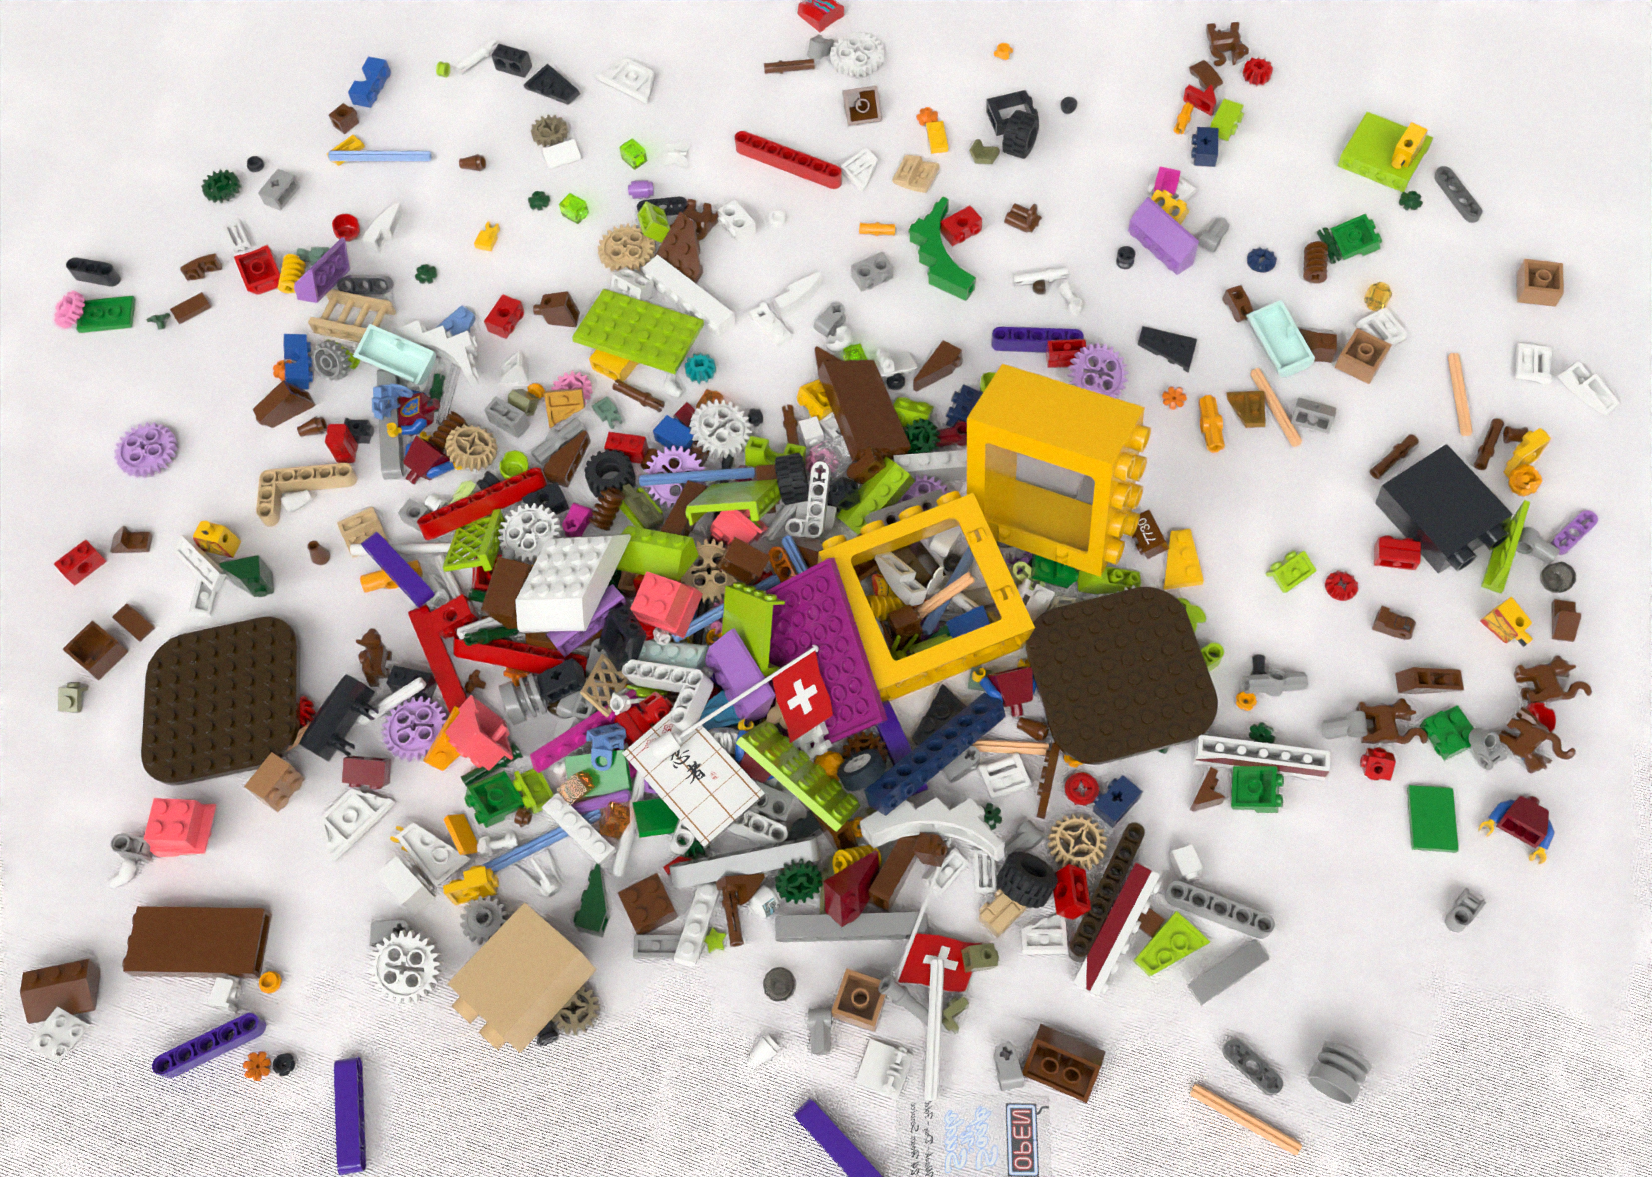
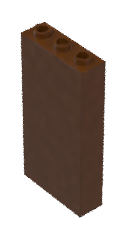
M823 361L818 376L852 461H859L865 455L864 450L869 446L879 451L883 460L886 457L892 460L894 455H906L911 446L875 361Z
M137 906L136 913L132 918L133 927L131 935H129L127 940V954L122 962L123 972L139 977L226 978L228 975L236 978L260 979L272 914L265 908Z

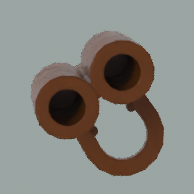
M1014 203L1010 212L1007 213L1004 223L1021 231L1032 233L1035 227L1039 226V221L1042 217L1037 213V204L1034 203L1028 209Z

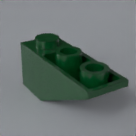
M596 863L594 870L592 869L589 873V885L587 890H584L582 893V905L580 910L576 911L573 923H575L574 926L578 931L603 938L610 914L603 870L600 864Z

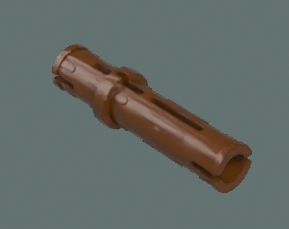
M814 59L784 62L778 60V62L764 63L765 74L778 72L783 74V72L815 69Z
M619 379L615 380L618 385L613 383L612 389L640 402L644 407L648 406L657 412H661L662 409L659 407L664 408L665 406L664 401L653 397L649 392H643Z
M787 404L788 410H786L785 405L782 406L783 427L786 429L787 441L790 444L799 445L796 428L798 422L794 416V407L791 404Z
M1498 418L1492 419L1484 442L1478 449V456L1474 463L1476 469L1485 470L1487 468L1490 458L1495 453L1494 447L1504 426L1503 420Z
M1409 434L1400 444L1397 443L1388 455L1370 469V475L1375 479H1380L1396 462L1408 455V452L1419 443L1418 438L1413 434Z
M722 890V907L725 908L730 946L738 947L744 944L738 912L739 899L736 897L735 892L726 893V890Z

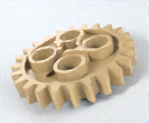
M627 223L626 227L620 224L619 229L614 226L613 232L607 230L608 235H602L603 240H599L600 245L597 246L601 263L605 265V268L610 267L611 272L615 269L619 271L625 267L632 271L634 269L640 271V267H644L646 262L651 261V258H654V252H656L654 239L644 236L641 227L637 229L636 224L630 227L629 223Z
M705 539L704 545L697 541L696 549L699 554L697 559H701L704 563L699 567L692 564L682 576L683 578L680 579L681 583L694 587L703 593L702 599L704 604L707 599H710L711 604H713L714 598H717L720 602L721 596H725V586L733 585L734 582L738 581L723 571L720 573L719 569L716 568L717 564L713 563V559L715 557L721 558L725 550L722 541L719 545H715V539L712 540L711 544H708L707 539ZM707 568H711V575H707ZM722 576L725 578V582L718 584L715 582V578ZM698 578L706 581L702 586H698L694 582Z

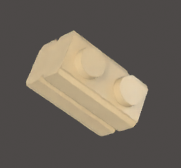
M1000 889L995 893L994 897L996 899L991 904L986 902L979 909V921L996 938L1028 908L1012 901Z

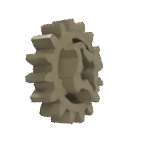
M548 114L547 118L541 116L540 121L535 120L536 124L531 125L532 129L530 131L533 141L538 146L542 144L543 148L547 145L549 147L554 144L556 145L558 142L562 143L564 142L563 138L568 137L567 133L569 131L566 121H563L562 117L557 119L556 115L550 117Z
M582 985L580 990L569 999L552 1019L555 1024L559 1023L557 1028L560 1031L565 1028V1033L569 1035L573 1030L574 1035L578 1036L579 1030L587 1033L586 1027L588 1025L592 1028L594 1027L592 1020H599V1016L595 1012L600 1011L601 1008L599 1005H595L599 1000L597 997H592L594 993L591 989L586 992V987ZM580 996L586 998L589 1004L582 1003ZM575 1006H578L580 1009L576 1010V1014H573L571 1011H574ZM562 1017H569L571 1024L566 1023Z

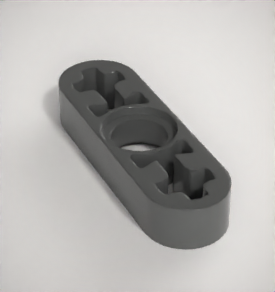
M1231 1039L1226 1042L1222 1049L1226 1060L1265 1094L1272 1096L1281 1091L1283 1080L1272 1068L1241 1041ZM1228 1046L1232 1048L1237 1046L1239 1048L1237 1053L1242 1057L1247 1054L1248 1057L1240 1064L1238 1061L1241 1058L1237 1054L1230 1055L1231 1049ZM1248 1061L1256 1062L1259 1066L1258 1073H1250L1246 1068V1063ZM1265 1070L1267 1073L1264 1077L1268 1080L1273 1078L1276 1081L1274 1085L1277 1088L1272 1087L1269 1089L1267 1087L1268 1082L1264 1078H1261L1260 1081L1257 1078Z

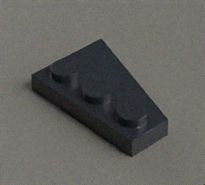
M548 63L523 84L526 90L567 105L580 95L579 90Z
M1142 326L1137 345L1156 356H1163L1168 359L1169 363L1177 364L1189 373L1197 339Z
M944 684L940 686L939 692L935 699H933L929 710L912 737V741L917 746L967 707Z

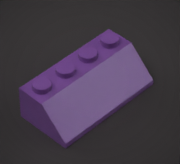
M1147 197L1130 219L1128 232L1144 248L1152 252L1158 260L1162 261L1170 271L1179 275L1194 264L1199 241L1151 198Z
M342 237L294 283L297 300L318 303L350 270L345 238Z
M612 584L607 586L586 631H550L547 633V636L560 653L566 657L604 628L609 609L628 604L622 594Z
M735 628L729 630L708 648L705 657L706 665L713 670L716 682L724 689L725 696L729 702L765 679ZM768 682L733 704L737 717L740 719L745 718V725L767 716L775 697V693Z

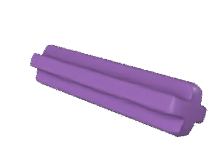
M628 789L577 802L571 806L579 814L627 802L631 799V794Z

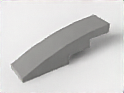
M1254 940L1194 980L1187 988L1202 1006L1216 995L1236 984L1270 958L1257 941Z

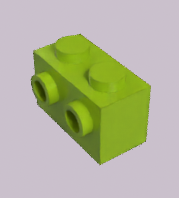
M1223 99L1210 126L1211 128H1219L1218 138L1229 141L1231 135H1235L1238 129L1237 123L1242 122L1245 114L1242 112L1243 104Z

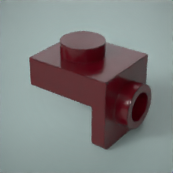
M686 402L673 417L677 418L684 426L690 427L695 409Z

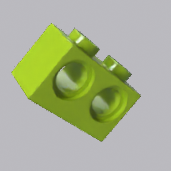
M646 201L637 214L643 235L662 243L670 230L664 209Z

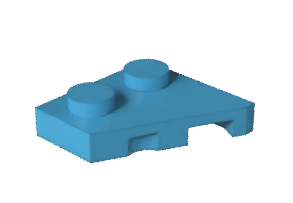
M724 689L705 705L699 721L729 702L725 696ZM731 705L702 724V726L707 731L713 728H728L738 725L740 718L737 717L735 708Z

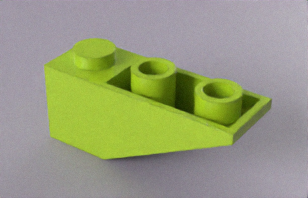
M1106 566L1101 577L1080 570L1077 579L1079 592L1095 595L1117 593L1118 591H1124L1125 587L1129 590L1132 589L1133 585L1136 588L1142 585L1140 572Z

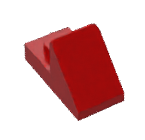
M1189 84L1185 88L1183 101L1186 103L1190 102L1195 108L1212 116L1216 106L1213 86L1210 85L1203 92Z

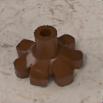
M475 669L472 674H469L468 681L464 687L466 693L471 694L476 687L482 690L485 688L486 682L479 678L480 670Z

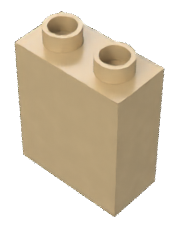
M524 902L447 984L460 996L451 1006L470 1024L480 1015L487 1023L480 1029L479 1033L496 1050L499 1051L508 1042L521 1053L597 969L581 951Z

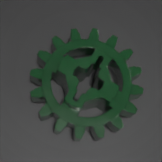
M221 169L219 173L213 171L212 176L207 175L208 179H203L204 184L201 185L204 196L207 197L208 201L212 200L213 203H216L218 200L220 203H223L225 199L229 201L230 197L235 198L234 193H239L238 188H241L240 181L234 172L230 173L229 170L223 172Z
M920 418L919 422L914 419L912 426L907 424L908 430H904L911 446L907 454L932 453L933 449L939 448L936 442H941V439L937 438L940 432L936 430L938 427L933 422Z
M794 859L791 860L792 865L783 864L784 870L778 869L779 876L775 877V887L781 899L785 897L787 903L792 899L795 904L799 900L806 903V898L809 897L813 900V893H820L819 887L823 886L821 880L823 878L817 865H812L810 860L805 864L803 859H800L799 863H796Z

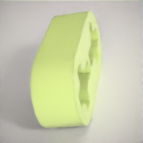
M1019 561L1011 566L1010 574L1018 584L1021 585L1024 578L1032 582L1037 581L1038 585L1045 587V582L1031 578L1032 568L1025 562ZM1022 568V574L1018 575L1017 569ZM1031 582L1028 589L1034 591L1035 588L1032 587L1033 583Z

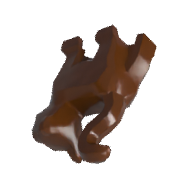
M1231 22L1230 32H1221V29L1215 31V23L1206 25V35L1210 41V52L1213 57L1219 59L1214 61L1215 66H1222L1227 61L1226 56L1222 52L1232 51L1233 65L1236 64L1238 59L1243 58L1244 55L1249 53V48L1242 43V36L1238 32L1239 22Z
M688 199L687 209L682 213L696 222V232L699 233L696 234L697 240L701 241L711 231L712 227L717 224L718 211L715 214L712 213V205L704 203L703 212H697L696 200Z
M370 628L362 636L361 640H356L357 644L366 648L359 653L358 659L362 664V672L369 686L379 687V679L388 678L390 675V669L386 668L385 665L386 660L392 661V651H387L378 631Z
M1559 655L1553 657L1550 663H1539L1531 668H1524L1523 665H1518L1513 673L1516 682H1533L1535 689L1522 688L1520 691L1522 700L1528 701L1527 704L1533 702L1551 703L1561 699L1569 700L1576 696L1579 689H1583L1587 696L1592 694L1589 684L1583 681H1576L1570 685L1567 692L1563 691L1557 677H1569V672L1576 668V665H1570L1567 660L1562 659Z
M1404 698L1398 699L1394 704L1381 703L1374 706H1366L1364 702L1358 703L1356 711L1365 712L1366 719L1373 721V727L1367 728L1368 734L1361 737V743L1406 744L1416 735L1420 737L1422 744L1427 743L1428 735L1421 728L1414 727L1408 729L1404 736L1398 734L1395 719L1411 721V715L1416 714V711L1411 709V706L1407 704Z
M1521 707L1516 713L1519 719L1512 718L1507 724L1510 729L1516 728L1521 733L1515 736L1506 730H1502L1498 735L1500 742L1506 744L1514 756L1524 761L1526 770L1529 773L1547 769L1546 764L1553 761L1535 752L1536 747L1545 740L1552 742V751L1562 760H1569L1576 754L1575 748H1570L1566 752L1561 749V739L1556 734L1550 732L1546 726L1540 723L1524 707Z

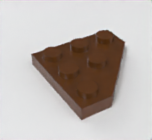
M679 212L655 256L659 255L697 284L703 274V266L700 264L699 257L701 254L700 245L696 237L697 225L693 219Z

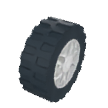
M866 749L847 758L837 769V776L847 791L861 790L881 778L882 774L885 773L886 764L877 750Z

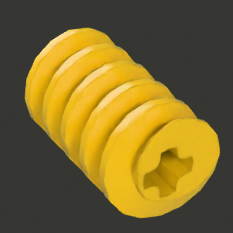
M287 254L283 258L278 290L283 293H296L294 283L305 273L306 264L298 256Z
M866 596L874 617L879 618L880 621H885L887 618L889 622L888 613L907 606L896 596Z
M870 844L838 850L835 852L832 861L834 873H838L874 850H877L879 854L880 869L882 862L881 854L877 848H873Z

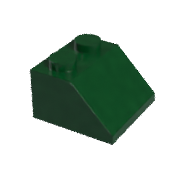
M259 555L219 563L220 568L227 574L230 580L250 595L265 597L268 594L274 593L273 572Z

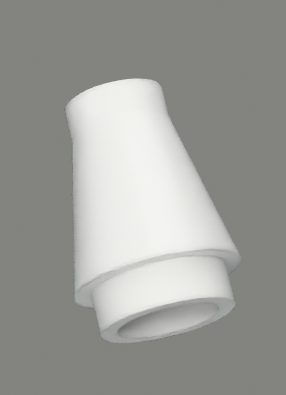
M308 490L284 494L285 497L280 498L286 512H293L312 500Z
M767 1034L765 1037L762 1036L752 1053L747 1057V1060L754 1068H757L778 1054L781 1046L770 1034Z

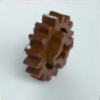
M862 731L861 736L854 734V740L847 739L848 745H843L845 752L842 753V758L847 759L851 757L852 750L856 754L866 749H878L880 756L886 764L887 758L885 756L888 755V750L884 749L886 748L885 742L880 743V736L873 738V732L866 736L865 732Z

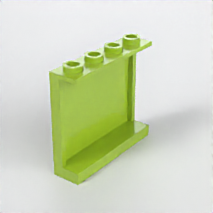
M1366 112L1343 150L1337 166L1400 192H1405L1422 158L1428 152L1434 137L1426 135L1420 152L1409 167L1402 166L1401 169H1395L1391 165L1395 147L1408 127Z
M777 479L712 484L687 505L686 517L689 519L690 525H694L707 512L749 509L751 521H759L781 499Z
M734 582L733 585L725 586L722 636L735 628L764 677L770 676L780 668L769 663L773 605L785 604V601L778 599L777 595L766 594V591L756 590V587L746 586V583Z

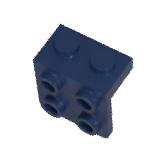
M963 384L959 391H955L952 395L951 402L953 404L952 407L949 406L945 417L948 419L945 425L953 427L958 420L967 422V417L983 392Z

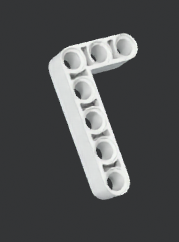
M630 660L622 667L623 675L636 686L680 693L669 718L670 722L681 732L699 721L713 689V682L701 670L639 660Z
M745 810L738 817L741 823L733 821L725 828L762 845L784 842L788 836L787 828L784 825L749 810ZM680 819L670 841V848L676 854L687 852L695 838ZM752 824L758 825L760 831H755L752 828ZM772 832L777 833L780 839H775L772 836ZM677 838L684 839L686 845H680L677 842Z

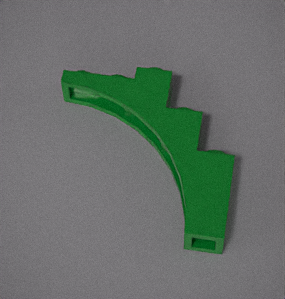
M942 197L939 202L934 204L931 213L927 214L924 220L918 218L915 223L911 224L908 230L910 242L920 246L918 250L919 263L930 267L927 273L929 284L967 301L975 290L976 277L959 267L947 254L940 236L941 221L949 211V199Z

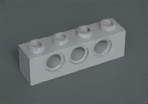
M942 489L869 513L865 520L867 524L883 520L884 525L888 526L887 518L892 519L894 523L900 521L898 515L910 507L917 505L921 507L926 506L928 509L937 507V499L944 494Z

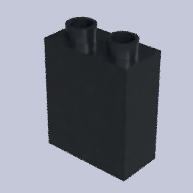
M1445 444L1383 484L1375 502L1406 538L1421 542V555L1438 574L1450 566L1457 572L1464 569L1477 557L1473 552L1482 545L1492 550L1503 543L1510 535L1505 528L1513 514L1448 444Z

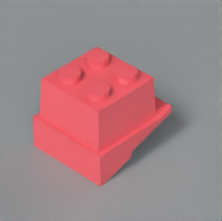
M749 509L728 510L720 512L713 521L710 532L712 538L717 542L722 541L725 545H728L734 537L750 545L754 540L758 541L769 527L759 520L756 521L761 526L759 528L749 520Z
M646 572L630 610H632L638 621L684 639L703 593L694 587Z
M470 695L458 709L460 714L445 733L450 738L448 742L457 749L456 751L464 758L469 757L470 761L478 768L483 766L490 771L503 756L510 760L514 758L508 740L510 733L503 718Z
M154 798L144 835V840L151 846L150 852L157 857L205 854L208 840L211 836L216 804H201L196 800Z

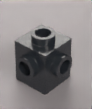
M842 477L830 485L832 506L847 511L860 503L856 481Z

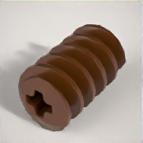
M1311 242L1304 248L1303 277L1309 283L1319 284L1327 279L1328 246L1325 242Z
M451 411V414L446 416L447 420H443L442 425H439L437 431L433 432V437L428 439L441 452H444L446 438L451 430H455L457 426L462 428L463 424L469 427L465 419L454 411Z
M613 487L600 491L604 497L599 496L597 498L601 504L596 503L594 505L598 511L592 510L591 513L595 517H589L591 523L605 531L611 530L610 527L614 524L613 520L616 519L619 507L623 504L622 500L626 497L623 492Z

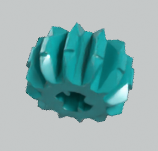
M702 352L700 355L693 354V358L688 357L687 363L684 365L686 376L690 378L692 383L697 381L699 385L701 381L707 383L708 378L713 379L714 373H716L715 361L709 354L703 355Z

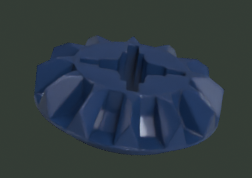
M1253 248L1248 253L1247 264L1256 272H1269L1276 265L1277 257L1268 248ZM1264 257L1265 259L1259 263V259Z

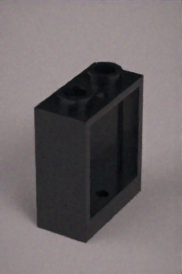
M1026 90L987 99L986 113L996 136L1004 135L1006 125L1010 119H1002L999 110L1024 105L1026 112L1038 116L1037 109L1033 107L1032 97L1028 95Z
M625 605L609 609L599 643L616 670L622 671L623 665L628 663V661L638 660L647 634L629 606Z

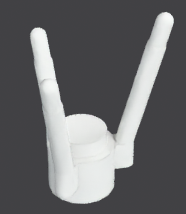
M626 687L618 693L612 694L610 707L615 712V715L627 711L631 704L640 703L645 698L630 699L628 696L623 695L631 690Z
M547 850V859L554 877L551 874L546 876L534 857L530 859L542 877L540 880L541 886L518 865L515 866V869L542 896L546 895L549 898L562 889L561 884L563 882L558 876L550 851Z

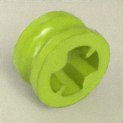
M439 61L436 66V74L447 78L450 74V64Z

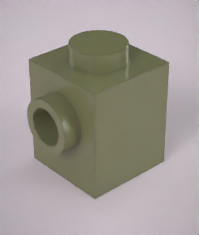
M512 389L508 395L507 403L525 412L526 416H534L540 399L524 389Z
M994 943L968 946L961 950L965 973L991 970L998 966L999 955Z

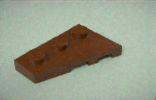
M1054 742L1052 743L1051 750H1046L1044 762L1048 763V766H1043L1041 779L1045 780L1044 783L1039 782L1037 795L1041 796L1037 817L1045 819L1060 751V748Z

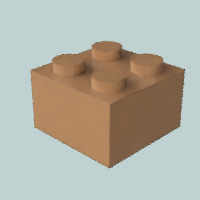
M1524 259L1517 272V302L1556 307L1564 294L1563 263Z
M1357 328L1341 352L1335 368L1370 384L1386 359L1392 344Z
M271 752L244 787L259 801L279 812L288 804L289 798L293 793L300 789L305 778L291 764Z
M846 968L831 1011L832 1017L876 1032L887 998L886 994L883 995L878 991L882 980Z

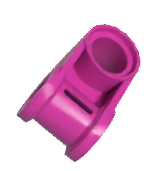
M578 503L572 504L562 523L565 537H582L585 529L590 524L589 517H593L591 513L592 508Z

